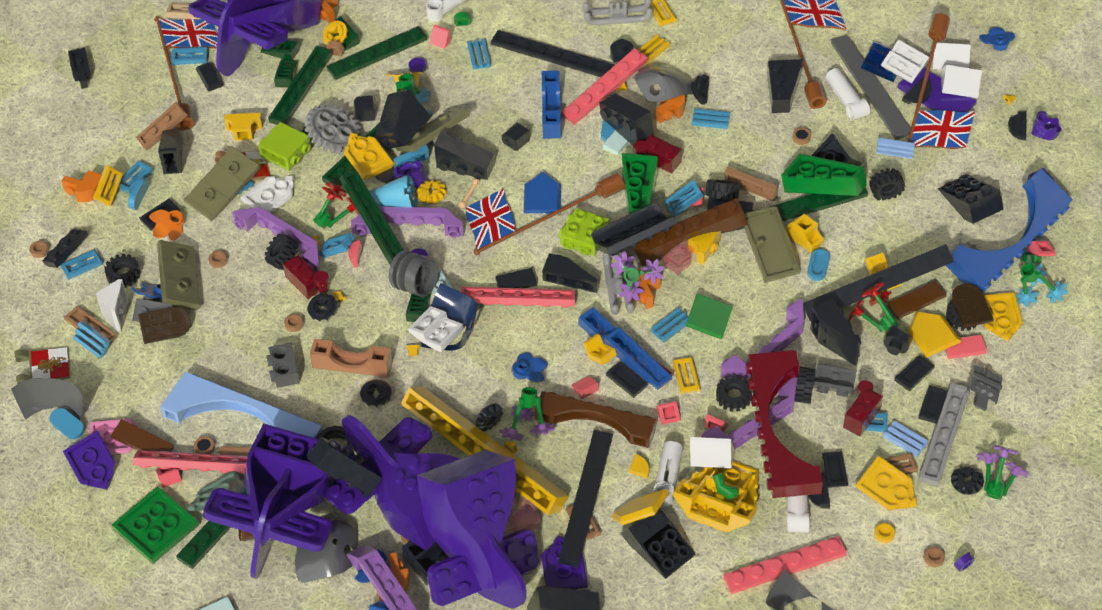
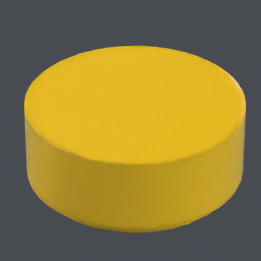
M880 523L875 527L874 536L881 543H889L895 537V529L891 524Z

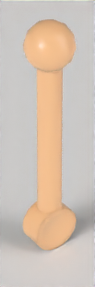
M474 179L473 185L464 200L459 203L460 208L466 207L467 200L480 182L479 179Z

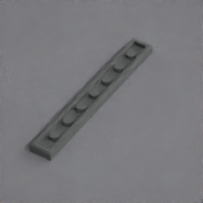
M848 35L832 39V46L894 139L897 140L909 136L910 127Z

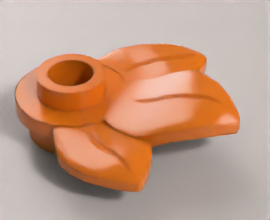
M158 210L149 216L156 223L153 230L154 237L163 238L169 236L174 241L182 235L181 226L184 224V215L180 211L173 210L168 212ZM176 218L178 222H173L172 219Z

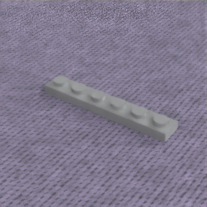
M951 383L919 476L920 482L939 487L970 390L967 391L965 386Z

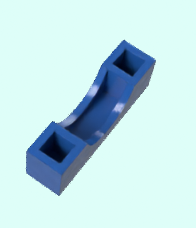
M559 70L542 71L543 139L561 138Z

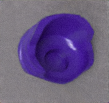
M1045 111L1038 112L1031 134L1048 141L1054 140L1062 130L1059 126V119L1048 117Z
M416 160L415 163H405L400 168L397 166L394 170L395 180L409 175L412 177L416 189L424 183L427 177V173L419 160Z

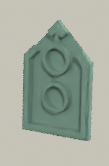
M232 471L201 488L196 494V500L189 504L187 510L204 511L206 502L212 491L216 488L245 493L244 482L236 471Z

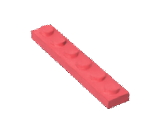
M634 48L565 108L561 115L575 125L596 108L599 102L606 99L646 64L648 57Z
M461 287L460 290L461 293L469 296L476 303L485 305L575 306V290Z
M138 450L133 457V465H140L142 468L156 466L161 469H169L173 467L181 470H219L223 473L239 471L242 474H245L247 456Z
M839 536L723 574V578L730 593L734 594L776 580L784 569L791 575L847 556V552Z

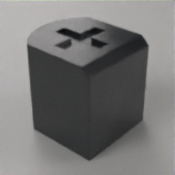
M373 95L355 98V117L359 122L375 120Z
M516 122L502 134V142L514 151H518L530 141L529 129Z

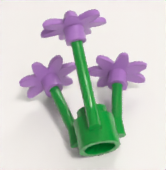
M625 251L622 253L621 258L614 255V259L617 262L611 264V267L617 268L616 275H619L622 271L624 272L627 285H619L624 290L619 296H627V303L631 301L632 297L639 301L637 294L644 292L643 289L638 288L640 275H645L644 280L651 277L653 284L656 282V277L663 279L660 272L665 267L658 266V259L653 264L650 260H646L648 267H642L641 271H639L631 264L634 260L633 256L627 258Z
M526 387L521 390L518 406H512V409L515 411L511 414L514 416L512 426L509 429H499L502 437L522 441L524 435L517 433L518 419L520 422L523 421L524 417L526 420L532 421L531 416H535V412L531 411L534 404L537 408L539 422L538 425H533L534 429H531L530 433H535L536 436L542 433L547 435L548 432L555 430L553 427L554 423L546 425L545 421H543L540 405L541 397L537 396L536 389Z
M994 445L992 448L1001 450L1000 455L996 452L989 454V452L985 451L984 454H976V457H978L977 460L979 461L985 460L986 484L984 491H986V496L1001 500L1002 496L1006 497L1013 480L1020 475L1028 478L1029 472L1022 469V466H1017L1014 462L1005 463L1009 453L1019 455L1018 451ZM998 459H1001L996 479L990 483L991 465H993V462H999ZM1004 463L1008 470L1011 471V476L1005 487L1003 486L1004 483L1000 481Z

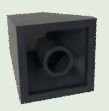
M833 133L811 155L857 166L863 163L854 150Z

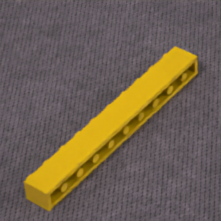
M423 386L408 388L401 405L469 456L488 450L515 459V491L547 515L559 513L569 497L568 494Z

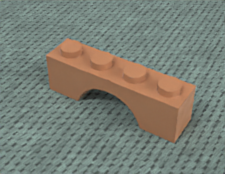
M314 339L310 351L312 368L388 378L392 365L390 348L371 346L365 352L353 353L341 349L334 341Z

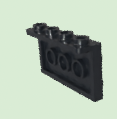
M652 203L594 230L591 233V237L598 251L614 256L620 254L621 250L626 247L632 248L638 245V242L643 239L648 240L655 237L657 232L670 230L672 225L676 224L674 216L661 212L657 203Z

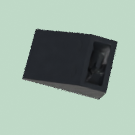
M968 174L962 175L959 179L947 182L944 186L937 188L962 218L972 224L1004 210L1000 190Z
M834 299L813 306L810 330L818 343L853 365H857L858 357H860L861 339L858 334L855 335L851 322L846 320L843 315L842 308L837 306Z
M661 508L658 509L655 515L635 521L620 533L629 546L665 579L696 555Z

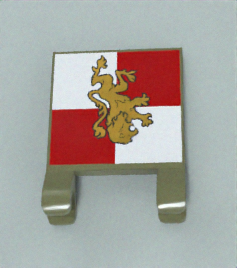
M68 347L34 351L16 350L14 352L16 362L29 360L30 376L25 374L17 375V384L31 378L59 380L70 378Z

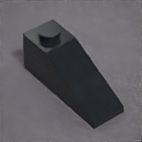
M549 253L542 270L543 281L598 293V279L568 257Z

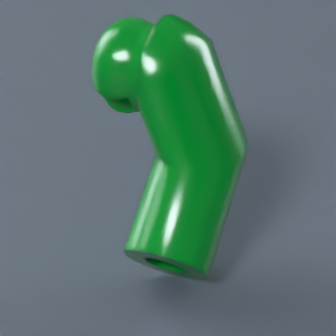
M722 473L713 475L716 490L720 495L727 499H733L738 496V488L726 485Z

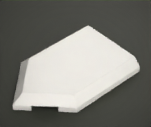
M268 176L240 198L250 208L261 207L272 213L293 197L294 176H286V178Z

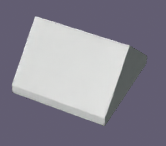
M937 42L933 56V69L941 70L946 65L969 68L971 45Z
M951 65L941 68L942 93L978 98L982 70Z
M118 279L97 292L96 296L102 316L117 332H121L128 306V298L123 280Z
M690 437L691 466L732 467L735 449L731 439Z

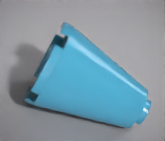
M409 175L369 191L378 206L417 207L418 199L414 196L416 187L412 177Z

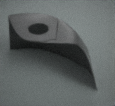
M658 65L647 67L635 74L637 86L646 99L651 102H660L680 95L693 94L691 78L672 68ZM653 84H658L661 88L658 95L650 93V87Z
M31 378L11 388L26 420L41 410L53 407L63 408L79 421L81 420L83 394L76 385L69 381L51 378Z
M330 520L332 522L330 536L324 549L319 552L297 547L295 572L298 581L306 583L334 576L347 571L353 566L344 553L346 545H349L352 550L357 549L355 530L350 524L343 521ZM333 539H337V545L332 543Z
M784 569L766 598V604L771 610H784V607L793 601L809 596L818 598L800 585ZM822 602V610H833Z

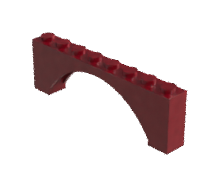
M796 350L749 354L748 362L745 363L746 374H750L748 387L749 391L753 390V395H751L752 407L756 406L754 420L755 423H759L757 436L758 440H762L760 452L761 457L765 456L763 468L764 473H768L769 477L766 479L767 490L771 491L772 498L821 494L823 481L820 466L811 465L786 449L776 437L769 420V408L776 394L792 378L798 377L799 362Z

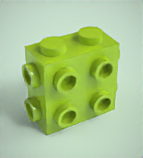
M281 122L272 128L270 133L258 144L260 157L288 171L296 166L305 154H308L311 149L310 138L307 137L306 133L300 132L290 125H285Z
M575 208L573 213L568 215L565 227H562L559 231L561 245L568 250L580 251L583 255L595 256L598 250L595 247L591 233L609 224L610 219Z

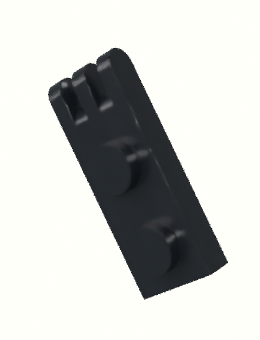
M71 229L65 237L59 240L54 249L47 253V256L42 260L44 265L58 268L88 236V232L86 230Z

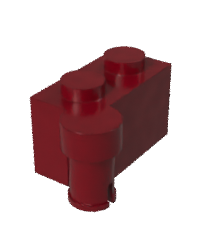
M650 135L646 141L641 140L634 144L635 154L658 156V167L671 174L682 162L681 148L653 135Z
M299 255L283 264L285 277L307 299L316 295L317 290L320 294L329 291L328 273L325 271L316 272Z
M867 380L858 383V397L846 412L843 428L859 437L862 436L881 410L883 399L882 395L873 391V384Z

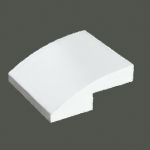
M898 40L881 66L906 81L913 83L929 57Z
M430 306L408 330L424 344L442 352L463 331V324L447 318L445 311Z

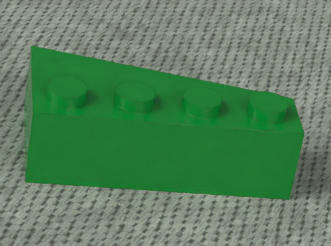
M622 153V173L628 214H631L652 204L658 174V156Z
M799 154L781 174L785 193L858 196L867 186L864 167L805 154Z

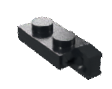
M85 47L68 51L75 82H80L81 89L88 88L87 79L91 78Z

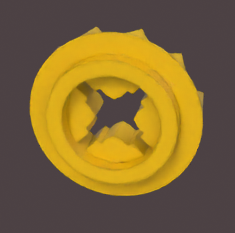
M333 21L325 28L323 41L326 45L332 40L344 44L343 40L348 38L346 33L349 30L343 22Z
M432 179L429 182L425 180L417 189V197L420 201L427 204L438 203L446 195L445 184H441L440 180L434 181ZM433 187L434 190L430 195L429 191Z

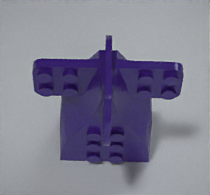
M197 0L189 4L188 12L193 17L218 26L216 66L221 74L230 76L240 67L250 43L258 44L264 49H271L287 41L288 32L318 25L321 0H228L227 3L220 0Z
M346 415L342 419V426L356 454L359 452L368 459L366 462L378 473L382 480L371 495L366 498L356 487L351 489L347 486L348 482L339 479L327 490L325 497L328 503L346 514H352L374 495L388 525L398 534L427 551L436 541L431 536L424 520L417 475L460 460V458L439 453L417 454L432 439L433 434L428 426L411 417L401 420L378 442L358 419L351 415Z
M264 423L247 456L244 487L247 494L224 488H216L212 491L203 511V517L208 521L253 534L255 543L250 577L258 579L271 539L319 552L324 549L332 529V522L329 519L305 512L320 504L325 499L327 490L335 482V478L318 469L307 458V455L319 439Z
M484 450L417 475L426 526L433 539L449 557L431 565L428 569L427 575L432 602L439 606H445L474 593H479L484 598L508 608H517L523 605L526 600L527 591L521 574L535 569L539 563L536 537L533 531L521 529L504 536L514 500L516 485L515 459Z

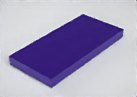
M923 67L913 83L903 79L897 88L907 94L925 77L926 68ZM929 72L928 79L932 85L931 96L922 103L931 110L968 112L976 105L977 101L971 97L942 93L941 78Z

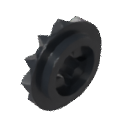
M318 294L310 300L307 307L308 313L313 320L316 319L321 322V320L325 319L328 321V318L334 316V312L338 310L337 301L330 294ZM319 306H326L327 310H320Z
M378 379L366 382L360 390L362 402L367 403L368 406L374 405L376 408L378 405H385L386 401L390 400L392 394L390 385ZM375 388H377L378 393H380L378 394L377 398H375L373 395Z
M497 403L486 406L479 413L476 419V426L483 432L487 429L491 430L498 421H501L500 417L504 414L502 412L503 408Z
M969 465L967 467L960 466L957 470H954L951 476L952 486L962 494H975L984 485L983 473L978 472L977 468L973 469ZM972 475L971 481L968 480L967 482L963 483L964 478H967Z

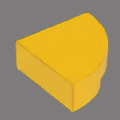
M635 454L629 468V473L648 479L649 466L647 461L642 456Z

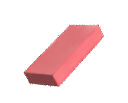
M982 335L960 338L961 343L945 349L948 359L986 354L987 352Z

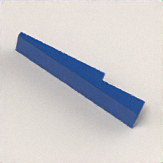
M594 307L579 316L578 325L590 336L599 334L604 344L615 348L617 358L654 388L659 390L672 380V376L620 327L616 329Z

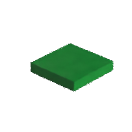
M697 293L685 326L722 339L733 306Z

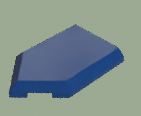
M544 170L524 184V214L552 213L561 209V183Z

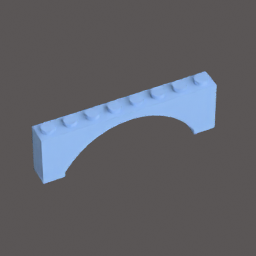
M184 372L160 406L163 417L177 423H181L182 420L203 412L235 410L251 414L268 425L316 439L320 432L323 431L322 426L315 421L310 422L297 414H290L282 408H275L264 401L255 400L247 394H240L229 387L225 388L214 381H208L197 374Z

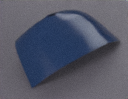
M440 283L431 306L445 311L447 318L463 324V327L466 326L461 340L454 345H448L444 349L447 351L458 350L465 345L473 327L477 303L469 296ZM421 342V347L433 349Z

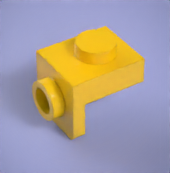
M595 334L583 344L588 357L601 365L610 362L617 355L615 348L604 344L599 334Z

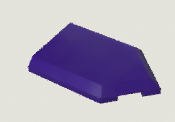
M96 431L65 449L63 453L80 484L108 490L116 462L100 433Z
M558 535L553 544L541 554L545 586H550L551 588H570L572 590L587 588L588 583L583 553L578 568L558 563L564 538Z

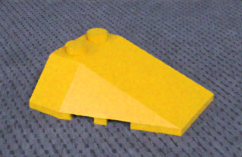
M733 461L732 466L749 471L751 474L733 467H705L700 472H694L688 480H681L674 490L673 496L689 519L714 527L717 530L729 532L749 524L756 514L758 469ZM722 473L726 485L738 488V496L733 499H727L720 495L716 490L713 475Z

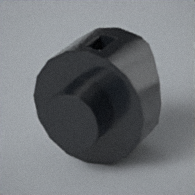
M625 39L613 42L610 46L611 60L619 62L634 49L633 44Z
M894 325L889 327L883 343L890 354H904L908 351L913 336L904 333Z

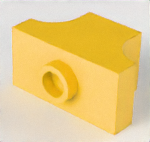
M261 113L225 114L224 117L226 130L233 132L235 141L253 140L254 132L262 129Z
M803 214L798 219H794L785 227L789 238L810 253L824 243V238L818 231V223L806 214Z
M721 231L701 234L688 239V250L697 255L698 263L704 265L710 254L716 252L718 242L721 239Z

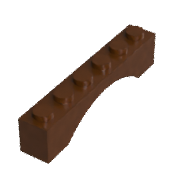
M735 198L672 225L670 230L657 232L655 237L639 241V244L634 246L643 267L647 266L646 260H650L652 264L656 259L660 261L670 250L690 238L710 232H731L748 224L740 203Z
M541 392L540 405L543 421L546 423L557 424L568 420L597 421L617 430L630 444L650 448L656 431V419L650 416L634 414L630 411L617 410L610 406H601L593 402L577 400L573 397L557 395L553 392ZM535 407V420L539 421L537 408Z

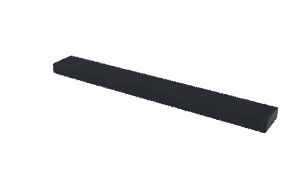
M497 30L490 41L491 45L598 77H602L615 66V64Z
M947 244L806 301L803 303V307L809 321H811L813 306L834 299L837 306L843 308L872 296L870 294L862 298L863 292L871 286L874 287L876 283H884L883 286L879 287L878 292L880 293L951 264L954 261Z
M593 430L558 563L579 567L613 434Z

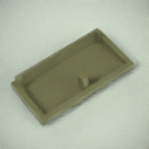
M466 109L447 110V112L442 113L438 118L422 127L406 146L397 147L396 150L401 151L403 154L417 151L433 139L438 138L442 129L447 131L469 117L468 111Z
M231 146L183 200L212 222L258 172L260 167L235 147Z
M772 206L745 213L748 225L743 227L764 283L800 274V265L778 208Z
M159 240L157 252L162 303L186 307L189 310H198L200 308L194 247Z

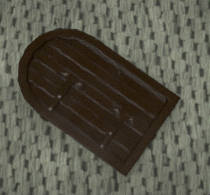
M961 284L953 289L952 301L964 328L994 322L984 295L978 287L972 284Z
M168 307L138 314L144 344L181 337L189 331L191 326L189 314L179 307Z

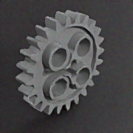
M322 103L319 107L315 105L307 114L304 126H306L305 132H309L307 137L313 138L312 143H318L317 148L322 146L324 147V152L329 149L331 154L336 151L339 155L341 151L343 153L345 151L350 132L358 134V136H361L362 132L360 131L361 126L357 125L359 121L353 120L355 115H348L349 110L344 112L342 111L343 107L341 106L338 109L336 104L333 107H330L329 103L325 107Z

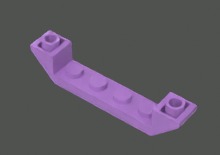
M378 206L388 223H395L397 225L404 223L414 225L432 224L434 226L444 224L445 236L456 238L459 236V233L460 236H464L463 222L446 208ZM361 215L351 220L352 234L363 236L366 234V230L367 234H371Z
M261 207L234 210L232 212L233 223L238 229H242L245 226V230L249 231L258 223L263 229L268 228L276 237L277 234L284 233L296 240L299 249L304 253L302 259L311 268L315 269L316 272L320 271L317 241Z
M799 298L795 303H791L787 307L786 320L789 324L782 333L776 334L768 345L762 346L758 353L783 351L803 333V300ZM735 354L730 359L724 360L721 364L722 378H725V376L731 378V375H735V378H738V375L742 376V378H750V374H746L745 362Z
M792 378L779 390L778 397L781 400L770 408L768 412L771 426L793 412L797 378ZM754 419L748 420L738 430L731 431L728 436L716 426L711 430H706L701 435V438L731 439L734 449L757 436L759 423H755Z
M363 545L347 553V557L357 571L360 569L364 571L389 610H417L376 549Z

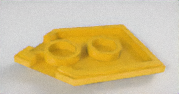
M350 132L344 155L363 180L370 179L393 167L394 162L376 138L370 136L368 138Z
M1015 292L984 295L994 322L984 324V328L1009 341L1023 325Z
M916 311L908 333L910 336H913L914 342L926 358L961 343L960 338L943 315Z
M879 455L855 485L856 488L887 510L917 507L912 478Z
M663 489L633 499L616 510L611 518L614 521H618L619 524L625 525L655 515L669 495V491Z

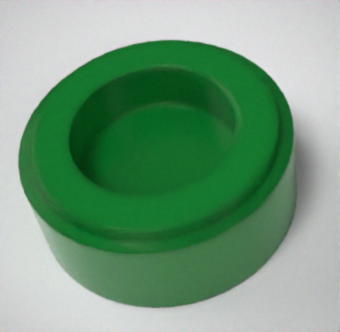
M458 12L454 15V24L456 26L470 25L471 15L468 12Z
M1025 252L1022 256V261L1038 264L1041 263L1042 256Z

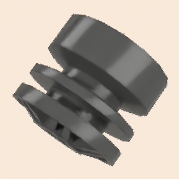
M401 251L393 258L390 265L389 282L394 289L425 297L431 293L437 283L439 275L437 262L430 257L418 255L410 251Z

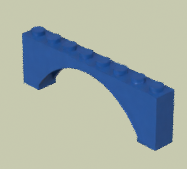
M1040 168L1022 186L1026 191L1029 210L1027 226L1019 242L1010 247L994 251L974 250L966 248L961 244L951 254L954 262L946 265V267L963 284L975 285L984 293L992 285L990 281L992 279L996 281L1003 274L1001 270L1003 268L1007 270L1014 263L1012 260L1014 257L1018 259L1026 252L1023 249L1025 246L1029 248L1032 241H1037L1035 239L1037 235L1041 237L1048 230L1046 228L1048 224L1052 226L1059 219L1057 217L1059 213L1063 215L1070 209L1068 204L1073 199L1044 170Z

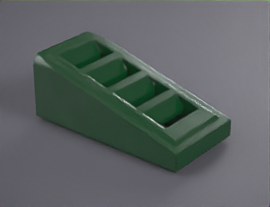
M285 41L277 45V49H275L276 46L271 49L262 48L261 53L284 60H293L300 50L299 43Z
M280 60L274 78L275 87L288 88L296 75L298 60Z
M432 292L426 297H416V295L411 294L405 314L407 322H415L429 308Z

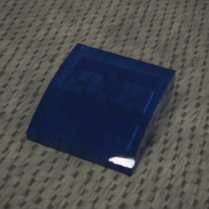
M873 42L861 68L891 82H894L897 76L881 66L891 49Z

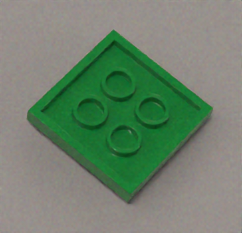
M157 486L111 525L113 530L150 563L154 564L196 529L199 523Z

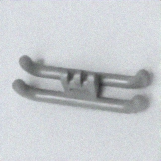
M645 0V3L640 6H627L626 1L622 2V6H620L619 1H616V6H613V2H609V8L592 9L588 2H584V19L590 25L646 22L653 14V9L650 8L652 0ZM646 11V13L641 16H627V13H638ZM591 15H609V18L593 19Z
M622 249V252L618 254L620 258L622 256V253L625 251L624 249ZM603 253L611 313L616 315L619 313L616 295L624 291L619 285H627V281L624 278L623 271L616 275L617 268L613 269L612 274L610 255ZM624 296L626 310L628 313H632L634 311L632 299L627 303V296Z

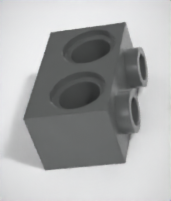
M292 342L269 347L270 355H266L268 367L272 366L273 370L269 371L271 382H275L277 388L299 384Z

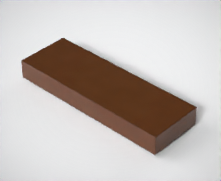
M935 280L889 302L887 306L899 320L945 298L947 293Z
M122 419L111 434V438L137 451L172 452L174 448L173 444Z

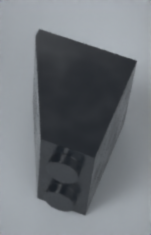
M409 89L391 93L387 96L375 137L386 150L406 146L431 116Z

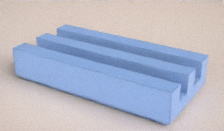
M878 138L876 153L913 159L915 143Z
M896 421L883 434V438L916 457L928 444L927 439ZM891 433L894 434V435H896L897 437L901 438V439L904 440L905 442H903V441H901L900 439L896 438L895 436L891 435Z

